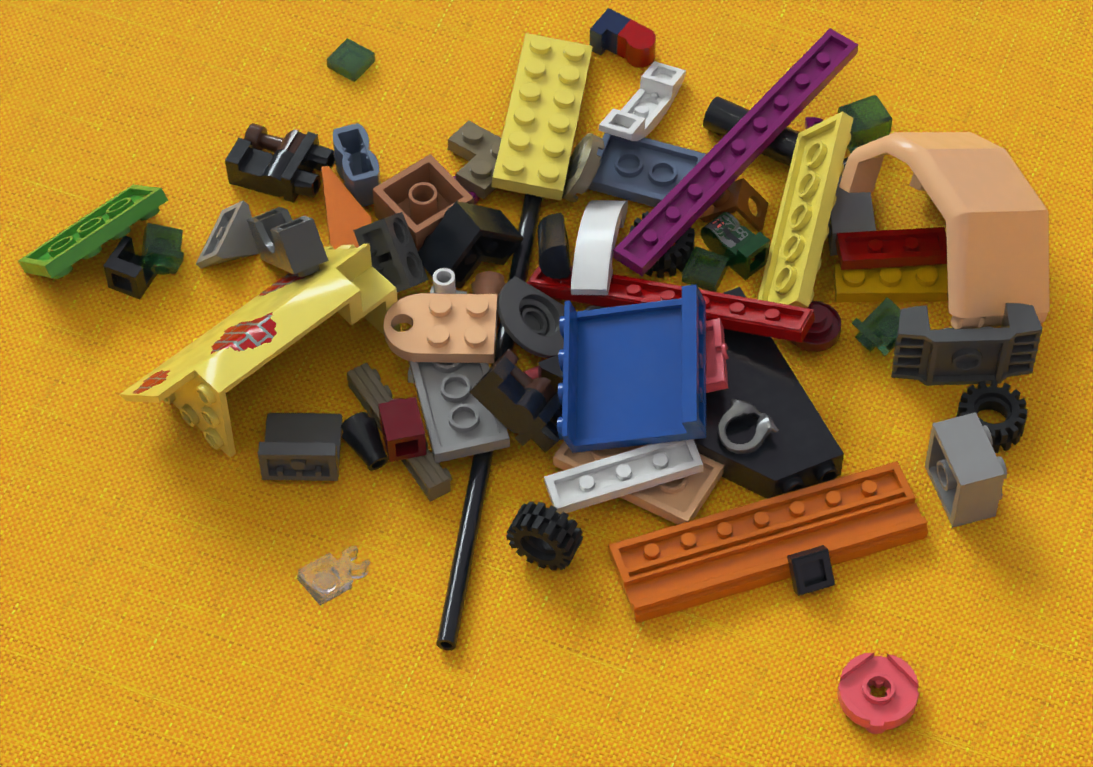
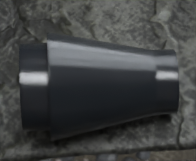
M360 412L352 415L342 423V438L364 461L369 470L379 469L388 462L389 459L385 453L375 418L369 417L366 412Z

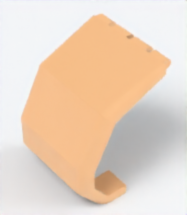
M895 132L859 146L852 151L846 162L839 188L848 193L873 192L884 155H892L907 163L913 171L909 186L919 191H926L946 220L949 313L952 314L951 325L954 329L1001 326L1006 303L1033 305L1040 323L1045 321L1050 311L1049 211L1006 149L972 132Z

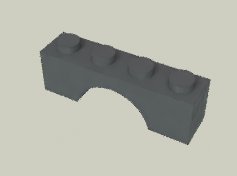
M278 207L247 219L261 260L292 274L298 273L299 277L319 271V264L329 261L313 218L302 216L292 220L288 209Z

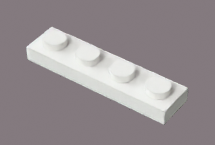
M694 439L656 443L544 476V480L552 505L557 508L556 512L561 514L563 511L569 513L703 472V462Z

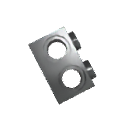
M403 212L353 230L359 246L370 243L372 267L397 288V292L429 280Z

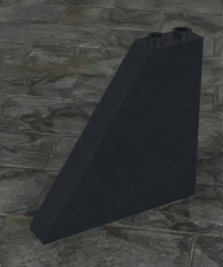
M740 287L724 292V294L746 297ZM724 329V339L728 347L726 351L729 359H726L729 389L706 393V438L694 439L698 452L724 465L723 478L767 499L834 480L837 476L841 475L844 453L773 339L767 336ZM558 355L538 362V377L551 380L550 384L555 388L556 392L558 391V384L563 383V372L559 366ZM731 399L751 403L760 413L769 415L779 429L777 433H769L762 445L754 452L748 454L731 452L722 445L718 437V424L723 415L732 407ZM750 414L734 418L726 428L727 438L735 444L748 443L756 433L759 418Z

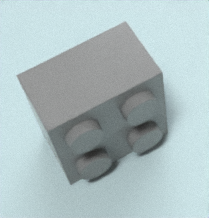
M976 412L932 423L925 468L952 528L995 517L999 500L1002 499L1003 481L1007 478L1005 462L1001 456H996L992 447L991 432L986 425L982 426Z

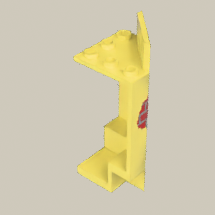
M370 243L362 244L358 248L354 244L341 245L337 249H334L333 246H326L324 249L329 261L319 264V271L304 277H299L298 273L292 274L289 272L119 395L126 401L160 403L163 400L167 404L173 403L179 409L182 418L191 427L196 425L203 432L205 439L211 447L216 450L220 448L231 458L236 454L226 393L336 312L351 325L364 317L385 336L384 318L389 308L398 301L397 288L372 267ZM397 324L393 329L400 332V324Z

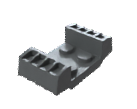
M1006 303L1001 328L986 326L974 329L944 328L941 330H930L927 305L901 309L891 377L919 380L926 386L978 384L981 381L991 384V380L998 381L999 384L1007 377L1033 373L1042 326L1033 305L1021 303Z

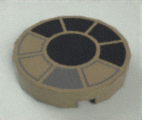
M588 133L576 146L569 161L563 199L569 202H577L578 196L576 194L582 195L589 188L601 163V156L597 155L598 148L603 150L605 147L603 138Z

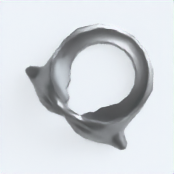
M731 399L732 407L723 415L718 424V437L722 445L727 450L736 454H748L756 451L769 433H777L779 431L769 415L760 413L751 403L737 399ZM744 414H750L759 418L756 433L748 443L735 444L727 438L726 428L734 418L741 417Z

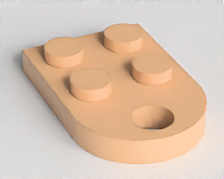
M420 293L406 296L394 303L385 315L383 327L386 343L394 354L412 362L494 363L498 295ZM400 323L412 325L411 329L405 332H398L393 329Z

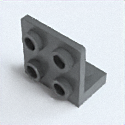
M325 413L267 414L265 442H259L258 449L262 480L338 481L342 415Z

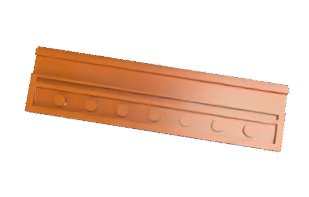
M898 461L612 543L608 545V553L633 612L635 622L640 623L791 578L787 556L824 545L828 548L831 566L924 539L927 537L928 528L925 516H921L915 503L913 491Z

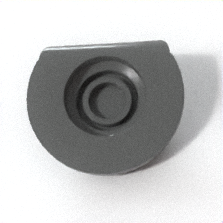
M514 276L513 279L503 286L497 300L498 315L505 331L517 345L535 356L542 358L557 356L559 350L564 349V339L559 328V318L564 316V305Z

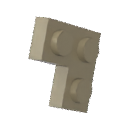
M467 121L448 139L447 149L469 161L456 173L455 179L465 190L472 191L478 197L485 199L496 189L491 187L501 138L473 122Z

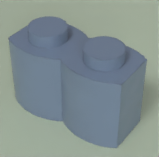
M359 123L334 129V156L339 176L344 180L345 187L362 207L374 204L372 189L381 184L378 160L370 151L369 137L366 130Z

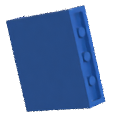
M697 284L682 286V298L584 311H576L571 301H565L564 316L559 318V328L564 339V349H560L558 353L559 366L563 372V383L558 384V398L562 405V417L557 419V431L559 438L566 442L572 453L706 438V302Z

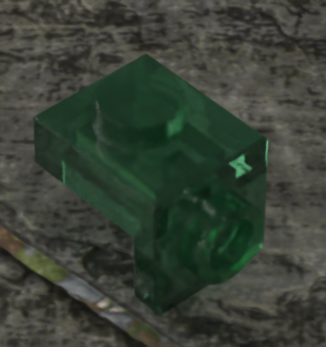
M147 223L144 229L140 266L151 269L156 274H176L184 259V253L181 252L183 230Z
M887 297L863 322L858 318L854 319L852 324L859 331L855 338L869 352L876 348L886 356L895 347L901 309Z

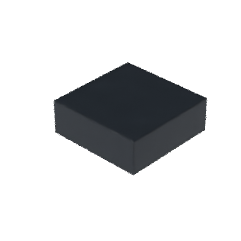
M824 545L787 556L794 592L798 596L835 585L828 548Z

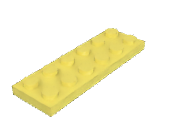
M525 33L491 187L562 201L593 46Z
M843 111L798 133L758 300L808 308L813 300L816 274L822 263L821 253L824 241L829 234L828 224L830 215L837 200L835 194L839 178L844 170V156L851 140L850 131L854 118Z

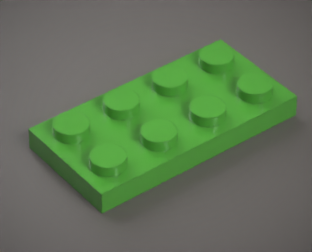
M133 184L18 260L25 273L59 279L73 270L72 265L83 258L85 260L97 255L102 250L101 245L111 238L116 240L131 231L130 226L138 220L144 221L155 216L160 211L159 206L168 201L162 188Z

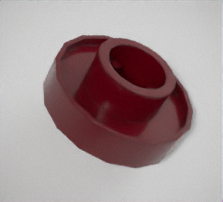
M812 301L808 308L814 309L815 321L802 343L791 342L805 351L820 352L828 350L837 343L841 333V318L838 312L830 305L820 301Z

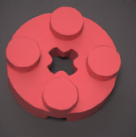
M864 653L852 659L842 670L837 691L838 701L846 716L873 734H881L886 729L896 728L909 720L915 711L919 696L918 679L914 670L904 660L891 654H887L886 658L874 656V653ZM874 685L876 688L886 687L885 697L879 698L871 695L870 686Z

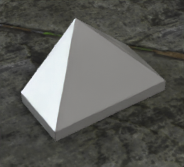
M244 200L221 211L196 262L197 266L204 268L259 254L247 219L252 218L249 205Z

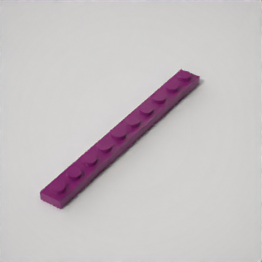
M829 28L613 249V258L640 276H643L856 56L858 44Z

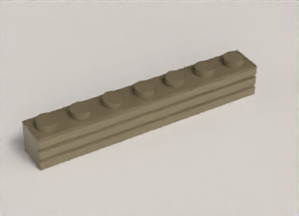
M364 363L347 372L348 386L369 416L375 418L377 427L381 431L378 404L393 400L390 388L387 385L383 386L380 382L381 378L377 370H372L368 363ZM426 441L427 455L401 461L431 502L451 491L450 481H452V477L447 468L443 469L440 466V462L435 463L433 451L430 452Z

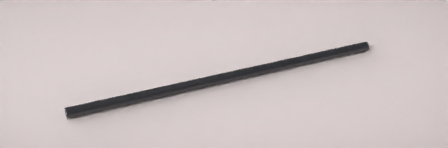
M525 194L518 231L524 239L513 253L508 281L513 279L514 276L524 282L527 281L543 197ZM501 321L496 339L494 363L508 349L513 352L515 343L505 331ZM494 451L473 455L436 645L444 650L456 648Z

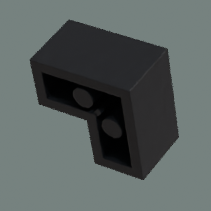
M456 201L453 206L447 209L444 218L435 230L426 237L418 254L424 268L432 277L436 270L448 268L455 274L456 288H462L482 261L504 265L523 241L524 237L501 210Z

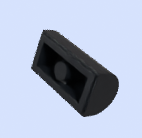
M561 213L551 214L544 217L538 225L539 267L547 277L553 279L568 278L571 275L569 241L564 215Z

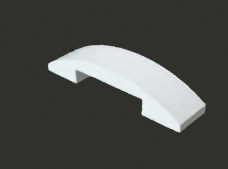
M654 61L641 76L640 89L621 110L613 108L599 124V131L630 141H639L646 137L662 120L674 101L684 81L686 70Z
M592 200L586 206L576 241L571 278V295H608L613 275V249L615 248L619 228L624 227L628 201Z

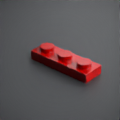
M944 227L843 232L836 234L835 244L841 270L947 264V236Z

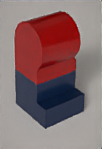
M608 8L590 28V45L593 46L592 51L599 55L608 50L622 58H626L630 65L644 68L651 65L655 60L656 35L651 29Z

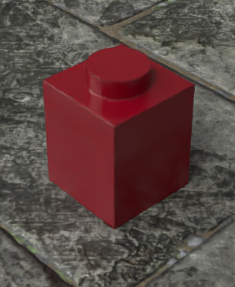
M416 397L396 398L389 402L378 404L380 426L389 462L427 455L425 431Z

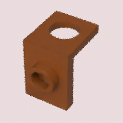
M742 178L734 181L699 218L703 222L715 219L723 212L733 213L737 211L755 230L761 231L764 226L768 202ZM749 198L757 206V216H754L749 209Z

